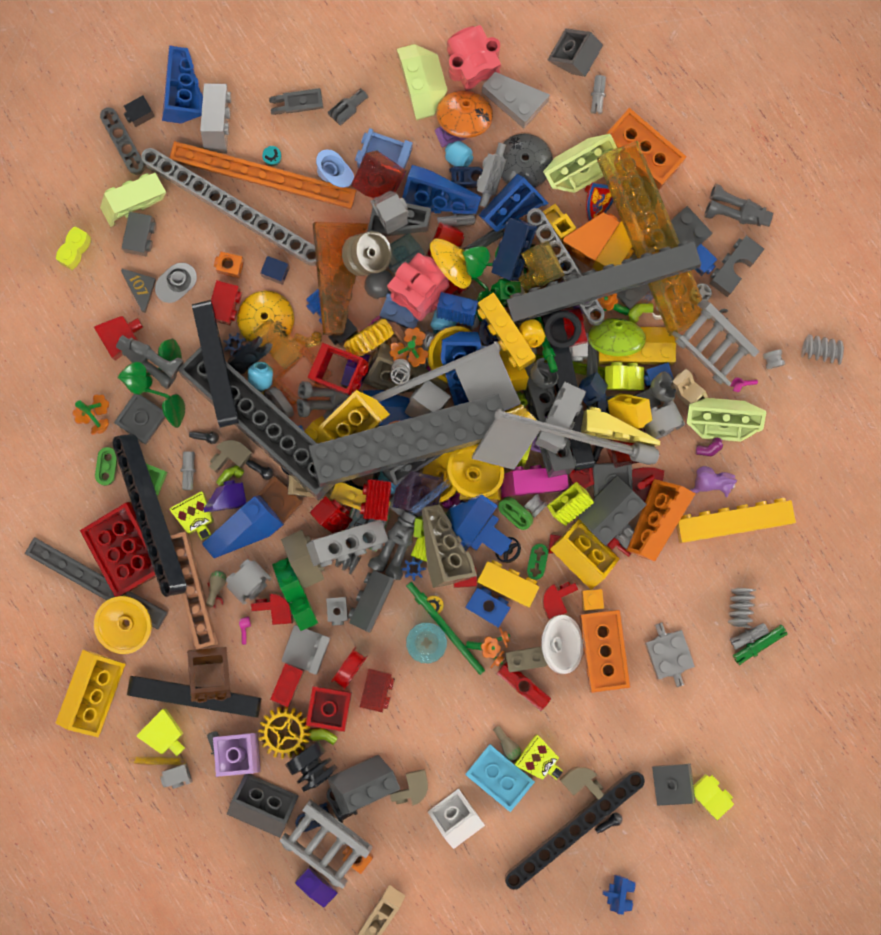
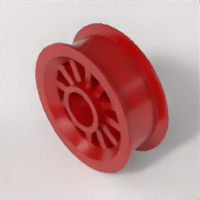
M355 647L331 683L335 681L344 687V691L368 655L364 657L356 651Z

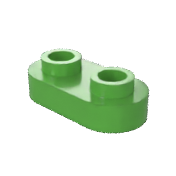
M110 447L102 448L97 457L95 479L103 486L111 485L116 477L118 461L114 449ZM107 454L112 456L110 461H107L105 458ZM105 473L109 474V478L107 480L103 479V475Z
M505 497L499 503L500 512L518 529L527 530L533 524L531 513L514 498Z

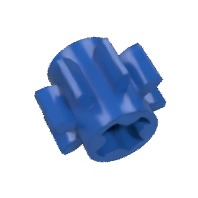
M415 557L412 558L410 563L405 560L407 568H402L403 571H407L405 578L409 577V575L412 576L413 581H415V576L422 578L423 576L420 572L426 570V568L420 566L423 561L420 560L417 563L415 562ZM411 564L413 566H415L416 564L419 566L417 568V570L419 571L417 574L414 572L412 574L409 573V566Z

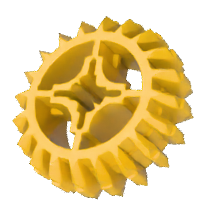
M381 319L346 340L344 347L346 352L360 357L388 340L394 332L390 323L386 319Z
M285 706L284 712H282L281 707H277V714L274 710H270L272 717L264 716L267 723L260 722V725L264 726L265 729L258 730V733H264V736L259 737V741H266V743L262 744V748L268 745L270 748L267 750V753L269 754L274 750L273 757L275 758L278 756V753H281V759H284L285 753H287L288 758L291 759L293 751L298 756L300 753L297 748L303 751L306 749L302 742L305 744L309 743V740L304 738L305 736H311V733L305 732V729H309L310 726H304L303 724L307 721V717L301 720L299 717L302 716V712H299L296 716L294 714L296 708H292L291 713H289L288 707ZM278 717H288L283 726L271 724ZM293 719L300 727V735H297L291 729ZM285 727H287V729L289 730L287 732H290V736L286 735L282 739L279 730H283ZM269 730L277 734V745H274L271 741ZM286 739L298 741L291 748H282Z

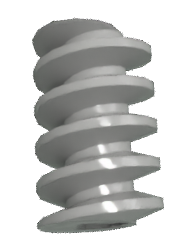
M809 334L803 343L801 357L803 358L805 353H807L808 359H811L814 354L815 360L818 361L819 357L822 356L823 362L830 357V363L833 364L834 360L837 359L838 365H840L844 354L843 342L838 340L836 343L834 339H830L828 342L826 337L820 340L819 336H815L813 339V336Z
M735 588L731 590L736 596L730 597V600L734 601L735 604H731L729 607L735 611L729 613V616L734 618L728 620L729 624L736 627L752 628L747 623L753 622V619L749 618L748 615L754 614L753 611L749 610V607H753L755 604L749 600L755 598L750 592L756 591V589Z

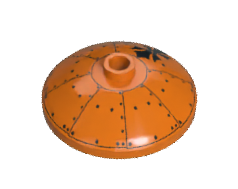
M455 91L441 99L437 106L436 116L440 126L449 134L461 138H472L487 131L492 123L493 110L490 103L483 96L471 91Z

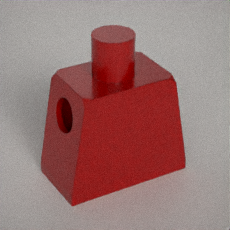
M123 316L94 326L111 358L115 361L122 356V351L116 348L120 337L123 335L128 339L133 338L138 341L134 333L144 328L138 318L128 323Z

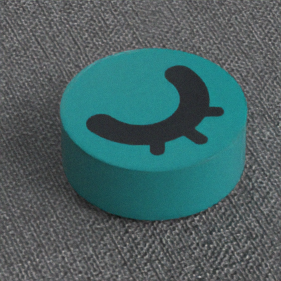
M275 146L265 148L262 153L264 162L269 166L278 165L282 159L280 150Z

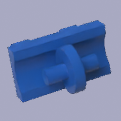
M614 875V883L609 884V890H603L602 894L608 896L607 904H611L610 911L624 915V912L632 911L633 902L630 899H626V893L635 891V882L620 875Z

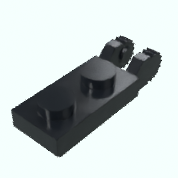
M258 336L229 358L227 363L240 374H244L250 366L270 352L272 344L268 342L259 347L263 338Z

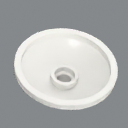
M558 615L550 619L542 634L541 647L544 659L548 666L556 673L567 674L575 670L580 663L583 653L581 630L578 624L567 615Z

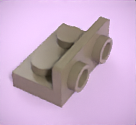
M541 646L505 652L509 672L547 666Z

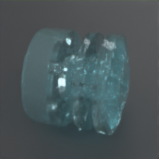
M421 623L410 630L407 636L406 647L414 660L420 663H432L444 655L447 648V639L439 626L433 623ZM425 637H428V640H432V644L429 645L428 649H425L424 645L421 646V642L424 641Z

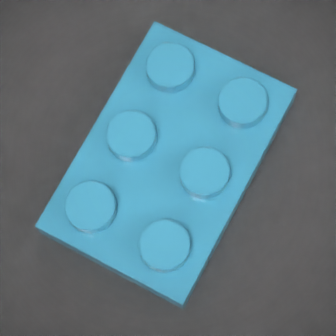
M490 744L465 773L468 778L509 812L514 809L535 783L533 779Z

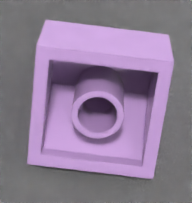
M258 733L213 737L216 777L261 772Z

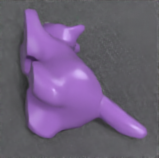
M703 466L697 469L695 487L690 490L694 493L720 490L725 494V497H728L732 489L735 488L737 480L734 479L735 475L726 472L716 474L712 468Z

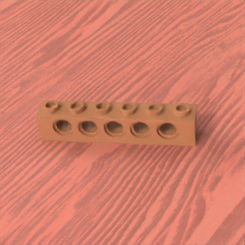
M181 532L170 535L186 581V592L182 594L196 650L217 645L218 642L210 612L206 605L207 601L189 534Z

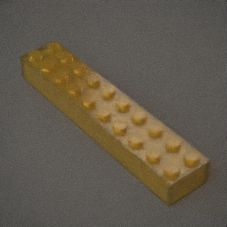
M638 140L598 157L597 161L637 259H640V256L645 253L651 252L652 255L659 253V250L665 247H670L671 249L678 247L680 242ZM691 271L648 283L669 336L674 331L679 333L689 329L701 315L702 309L698 304L702 300V296Z

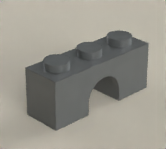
M747 235L743 240L738 239L733 246L735 251L732 255L728 253L722 260L724 264L722 268H716L710 276L713 279L710 284L727 297L742 280L735 273L734 264L741 262L751 267L764 251L762 246Z

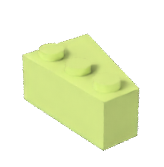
M146 173L140 176L138 180H129L123 183L121 187L116 189L112 187L106 190L100 209L110 227L116 225L115 220L123 216L127 219L129 212L140 208L144 210L163 200L166 191L156 173L150 175Z

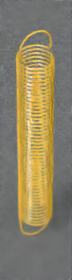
M150 757L155 759L134 760V764H181L180 758ZM166 760L164 763L154 764V762Z

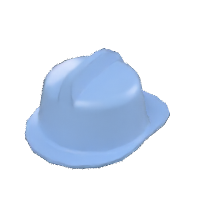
M328 149L318 153L316 157L317 173L322 180L343 188L353 183L354 174L338 153Z

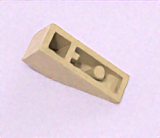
M389 885L357 935H382L399 910L406 895Z

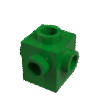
M503 278L493 284L490 290V295L495 293L503 307H509L507 299H510V296L513 294L521 293L520 282Z

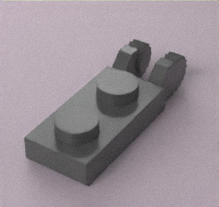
M321 88L283 93V95L269 98V102L273 104L285 103V106L272 108L271 114L273 115L323 109Z

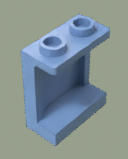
M369 128L368 133H364L361 141L364 144L362 150H358L355 161H357L358 168L401 182L413 148V142L407 140L401 142L375 133L373 129Z

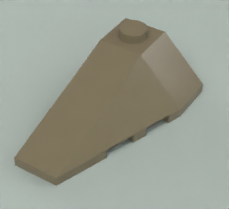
M382 343L378 346L363 380V383L384 391L400 385L394 383L391 379V366L394 360L389 354L391 351L389 345ZM409 363V380L430 372L422 365L412 367L411 363ZM437 377L429 380L443 391L448 386V383ZM424 383L419 384L405 391L414 393L417 388L420 389Z
M440 505L424 507L422 509L426 556L433 588L451 585L476 577L477 574L472 557L463 548L460 537L455 535L451 528L452 524Z

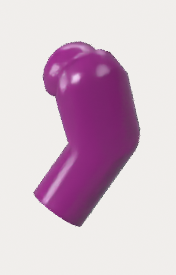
M716 437L708 446L697 445L696 455L714 456L722 450V440Z
M456 492L454 496L441 502L444 508L449 509L452 505H459L463 500H460V493Z

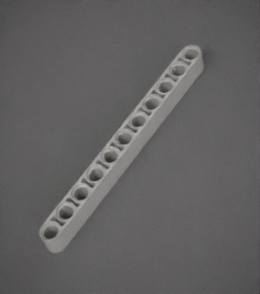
M147 148L142 152L141 158L145 166L304 263L310 266L320 263V251L313 244L157 150ZM149 156H156L153 162H147ZM166 165H171L172 168L170 171H163V168ZM181 175H188L187 180L184 182L179 181V177ZM197 185H204L202 191H195ZM219 194L220 198L217 201H212V195ZM229 204H236V208L233 211L227 210ZM246 213L252 214V218L248 221L243 220V216ZM267 223L269 226L266 230H260V224ZM279 232L285 234L282 240L275 239V235ZM294 242H299L301 247L294 250L291 248V245ZM310 252L317 253V257L313 260L308 259L307 255Z

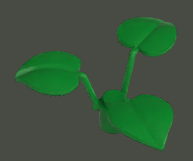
M478 246L465 250L462 253L469 276L485 290L481 291L477 297V300L481 301L490 295V291L477 277L482 275L486 266H492L493 263H488L490 259L489 250ZM497 247L496 252H495V258H496L497 253H498V250H499L498 247ZM477 313L479 322L485 321V319L482 320L479 314Z
M175 339L165 340L159 346L158 355L167 361H172L176 358L182 359L180 347ZM134 362L125 367L117 378L135 395L150 392L165 397L167 400L162 403L164 416L173 427L178 428L183 421L186 409L182 397L178 394H173L170 397L168 394L150 389L149 387H151L153 382L150 377L151 374L146 371L145 366L141 362Z

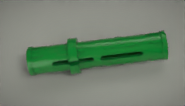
M780 624L754 643L746 644L744 649L732 655L733 658H736L734 660L740 666L751 657H757L759 652L787 636L786 629Z

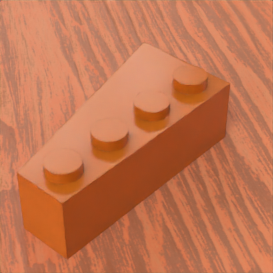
M654 479L645 502L647 505L642 509L627 551L655 562L696 493L681 485Z

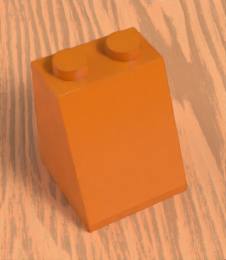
M603 212L564 237L562 244L567 252H569V255L592 269L596 259L620 222L617 221L614 215Z

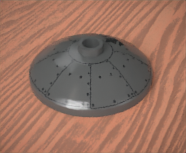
M524 133L514 135L503 143L506 144L503 156L507 160L501 178L507 184L517 174L524 177L534 188L541 185L547 179L543 171L552 162L553 158L550 148L541 138ZM526 155L529 159L524 161L522 156Z

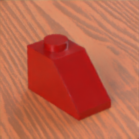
M439 222L432 241L434 239H443L457 247H461L464 242V233L460 229ZM429 247L426 256H429V257H431V258L433 259V256H432V254H431L430 247Z

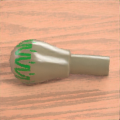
M214 571L210 576V593L206 605L209 607L214 606L217 594H219L226 583L227 577L222 571Z
M497 726L493 731L501 741L506 758L512 761L517 760L521 756V748L505 735L500 726Z

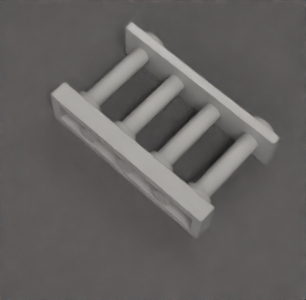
M702 299L698 304L702 311L697 320L684 335L675 331L672 335L677 339L675 342L684 349L686 347L714 375L712 378L720 385L724 383L730 386L732 383L725 376L744 355L749 354L755 357L759 350L710 302ZM711 318L714 321L713 328L694 347L689 342V339L707 319ZM719 331H724L727 334L725 336L726 339L707 360L701 352ZM732 343H736L739 346L737 348L738 351L719 371L713 364Z
M310 799L302 810L305 812L303 820L291 836L284 833L280 842L286 850L293 851L325 875L332 885L343 889L347 882L344 875L359 856L366 858L373 846ZM315 820L321 824V828L305 848L297 842V839L309 823ZM327 832H331L337 836V840L321 860L312 852ZM347 844L352 848L353 852L337 872L328 864L342 845Z

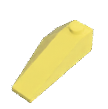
M590 407L589 410L583 413L581 433L629 443L639 442L654 447L660 445L659 440L608 413L601 412L600 408Z

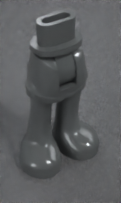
M715 183L710 194L711 201L706 207L705 218L711 219L719 214L733 218L741 224L770 226L773 212L767 211L766 207H761L750 199L745 200L724 191L721 185ZM716 201H723L740 207V211L722 205Z
M123 335L116 345V348L121 350L122 355H126L130 362H141L145 366L146 371L157 379L165 389H169L177 377L178 369L184 363V360L181 358L167 361L155 353L149 345L133 338L128 339ZM148 360H150L151 362H153V363H154L156 366H158L159 368L155 367V366H154L153 364H151Z
M302 381L298 387V396L302 398L297 399L298 415L305 418L310 415L311 410L320 409L333 410L334 412L337 405L342 404L349 396L329 388L313 387L310 382ZM330 397L329 400H309L307 398Z
M407 510L403 511L402 516L398 517V521L388 531L389 541L385 543L380 555L370 559L368 563L370 568L383 572L397 543L399 546L385 574L395 580H401L403 575L401 564L406 550L412 544L415 518L418 517L416 514Z

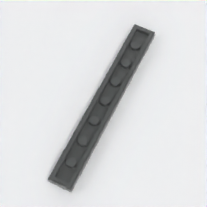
M33 538L25 555L106 601L115 597L103 575L38 538ZM131 591L121 595L132 597L141 602L150 614L152 627L159 630L168 612Z

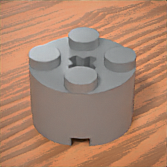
M672 400L669 403L663 404V407L651 409L652 421L645 424L644 429L648 435L659 439L675 430L674 428L676 430L682 428L685 423L676 404Z
M249 559L240 565L241 569L236 574L232 573L226 579L228 583L227 588L242 604H247L245 600L248 598L253 600L266 588V580H271V577L256 561L250 562Z

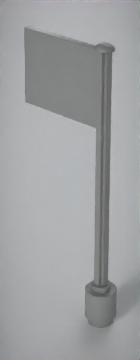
M496 341L492 345L372 396V398L380 402L455 369L469 402L499 394L504 411L521 404L499 354L500 344Z
M498 409L494 415V422L472 455V459L515 469L539 431L629 454L632 461L646 465L656 464L659 458V450L654 446L639 442L629 446L510 414Z

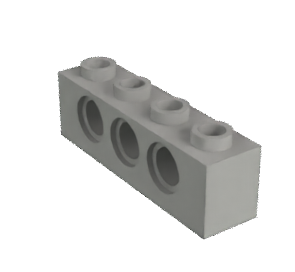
M376 520L315 539L307 543L306 546L313 566L321 565L322 568L333 564L332 560L335 559L341 562L349 559V555L354 553L355 556H360L367 553V549L372 548V551L383 548L382 544L389 540L382 521ZM363 535L367 538V543L364 542ZM346 541L350 543L351 548L346 546ZM329 546L333 548L334 554L329 551Z

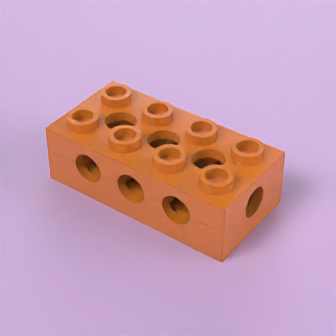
M630 108L606 133L611 134L619 150L617 155L645 179L651 181L658 190L664 186L687 158L686 155ZM626 135H632L634 139H628ZM640 147H646L648 151H642ZM655 159H660L662 164L656 163Z
M620 610L579 615L589 692L630 688ZM600 626L605 627L607 630L604 637H600L597 633ZM604 645L609 648V654L605 657L600 654V649ZM606 665H610L612 668V672L608 676L603 674V667Z

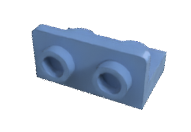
M387 293L385 303L379 315L381 316L380 318L396 322L398 325L413 329L416 327L419 320L407 308L399 306L392 301L391 294Z

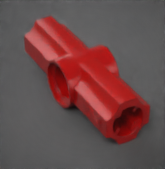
M507 661L496 673L539 711H542L550 702L551 698L520 671L509 672ZM521 681L529 683V688L525 692L519 690L518 686Z

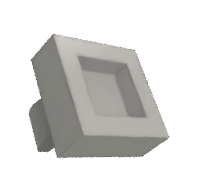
M627 524L614 538L626 549L629 546L634 529Z

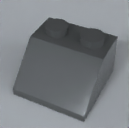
M565 28L548 61L572 75L586 77L603 44L592 32Z

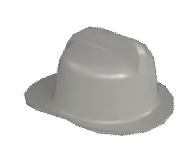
M187 263L174 264L156 281V295L163 302H176L195 285L197 280L196 271Z

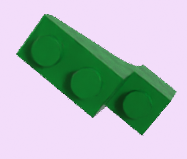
M288 557L272 564L280 589L289 604L291 613L300 631L318 624L314 610Z

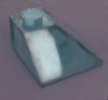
M406 234L390 244L392 255L388 268L391 272L396 273L404 262L409 263L417 253L426 256L416 240L410 234Z

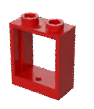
M322 343L307 378L316 384L350 397L356 390H360L361 379L368 371V362L362 357ZM333 354L358 364L347 389L323 380Z

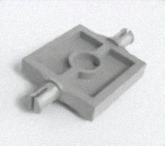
M499 143L496 153L493 155L488 153V156L483 161L482 167L484 169L482 175L477 180V191L483 194L480 206L487 207L489 198L492 195L496 196L507 160L503 156L506 144Z
M658 623L655 627L659 636L654 640L645 642L657 679H662L670 676L674 678L676 687L683 686L681 673L695 667L682 630L666 633L663 624Z

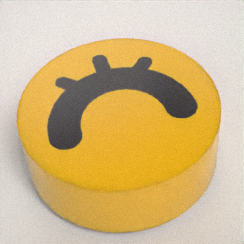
M438 596L427 598L439 614L443 610L441 598Z

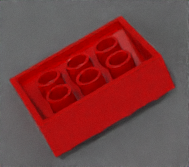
M131 502L122 504L80 530L115 597L121 596L156 578Z

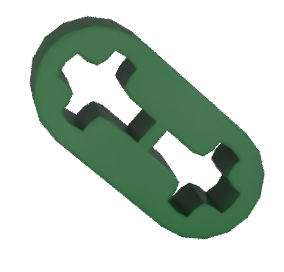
M543 544L535 545L530 552L527 575L533 580L542 578L545 572L548 549ZM541 547L545 555H541L540 560L536 561L537 554L534 553V550H538ZM535 563H539L538 570L541 573L534 577L530 569H534Z

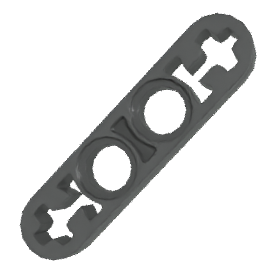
M104 108L100 113L101 121L126 167L134 175L141 174L145 169V164L118 114L112 108ZM110 113V115H113L114 125H111L110 121L106 119V114ZM115 129H122L123 135L116 138L113 136V132ZM124 145L132 146V151L129 154L122 152ZM133 157L137 164L140 163L138 169L133 167L130 158Z

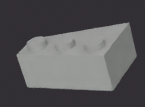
M494 72L482 86V93L522 128H525L549 102L550 95L497 72Z
M204 84L200 129L203 147L206 150L217 153H227L228 119H230L228 103H231V92H228L227 84Z
M388 191L370 201L387 234L408 224V206L403 198L399 199L396 193Z
M564 382L553 402L545 423L572 430L575 424L573 419L581 411L582 405L580 404L586 391ZM541 431L535 444L556 454L560 448L564 449L568 439Z

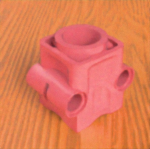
M481 25L464 28L452 35L447 41V52L450 56L449 77L454 81H461L465 91L475 88L481 81L488 80L494 72L500 74V42L495 37L487 38Z
M417 253L409 263L404 262L396 271L395 277L387 285L388 290L391 291V300L399 306L407 308L420 322L428 313H432L437 308L441 292H445L450 286L448 278L439 269L434 259L429 256H423L420 253Z

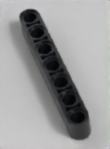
M207 300L192 304L218 425L222 428L238 424V414L212 301Z
M130 676L127 695L132 697L257 718L259 717L262 701L260 697L231 693V698L222 701L212 699L202 703L191 702L190 685Z

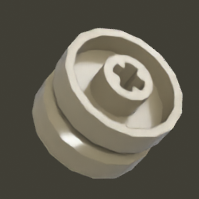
M369 231L351 236L345 241L342 248L344 265L351 273L357 276L382 272L389 266L392 250L390 243L379 232Z

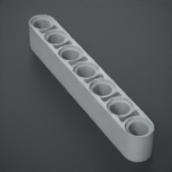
M537 208L531 209L527 214L528 223L537 226L535 236L563 281L565 282L566 278L575 275L577 278L582 277V274L544 213ZM539 215L541 220L538 223H534L531 221L532 216ZM549 231L551 236L548 239H543L541 233ZM553 247L561 249L558 255H553L550 251ZM563 263L571 265L568 271H563L560 267ZM597 299L587 304L579 305L590 324L600 325L604 321V310ZM598 311L601 313V318L594 320L590 317L591 313Z

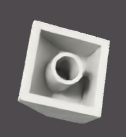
M459 788L428 811L435 825L453 849L485 826Z

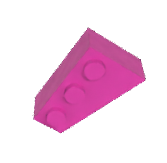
M541 465L530 466L529 470H524V467H516L512 471L504 473V480L501 485V498L513 495L525 496L526 494L565 491L569 488L567 474L548 478L546 468H542Z

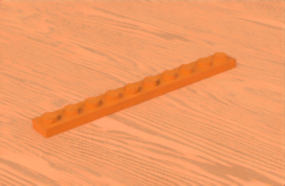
M176 141L173 143L169 157L180 164L351 210L357 192L351 188L337 187L325 181Z

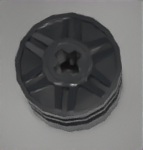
M319 741L285 764L292 775L299 772L302 773V776L297 780L298 784L305 779L308 783L301 788L303 792L322 784L337 769L335 764L326 768L325 765L332 760L331 758L323 761L320 759L325 753V749Z

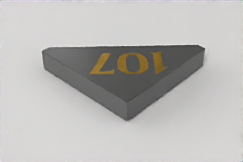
M122 268L121 272L142 312L146 313L156 279Z

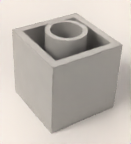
M428 380L420 389L417 388L412 394L405 413L413 418L442 410L451 396Z

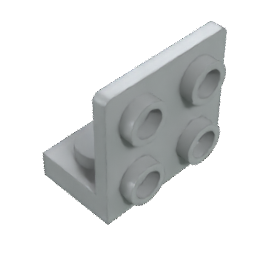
M294 625L282 657V662L317 675L331 637L308 629L300 631L299 627Z

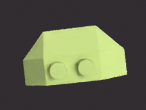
M416 44L398 48L397 53L416 120L434 116L439 102L447 93V86L438 54Z
M611 134L588 138L556 156L543 172L552 189L576 193L607 175L619 150Z
M704 398L689 404L686 422L702 439L718 437L721 440L741 442L764 429L766 411L746 401Z

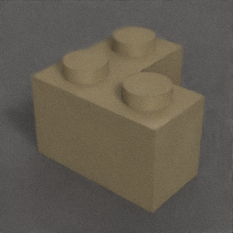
M300 530L281 539L289 562L303 589L324 580L322 571H325L324 567L321 568V565L313 566L306 546L307 543L311 542L309 535L305 537L303 531Z

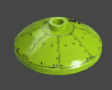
M621 318L604 319L600 325H593L588 332L590 345L595 350L611 356H628L637 353L644 347L646 340L644 331L637 324Z

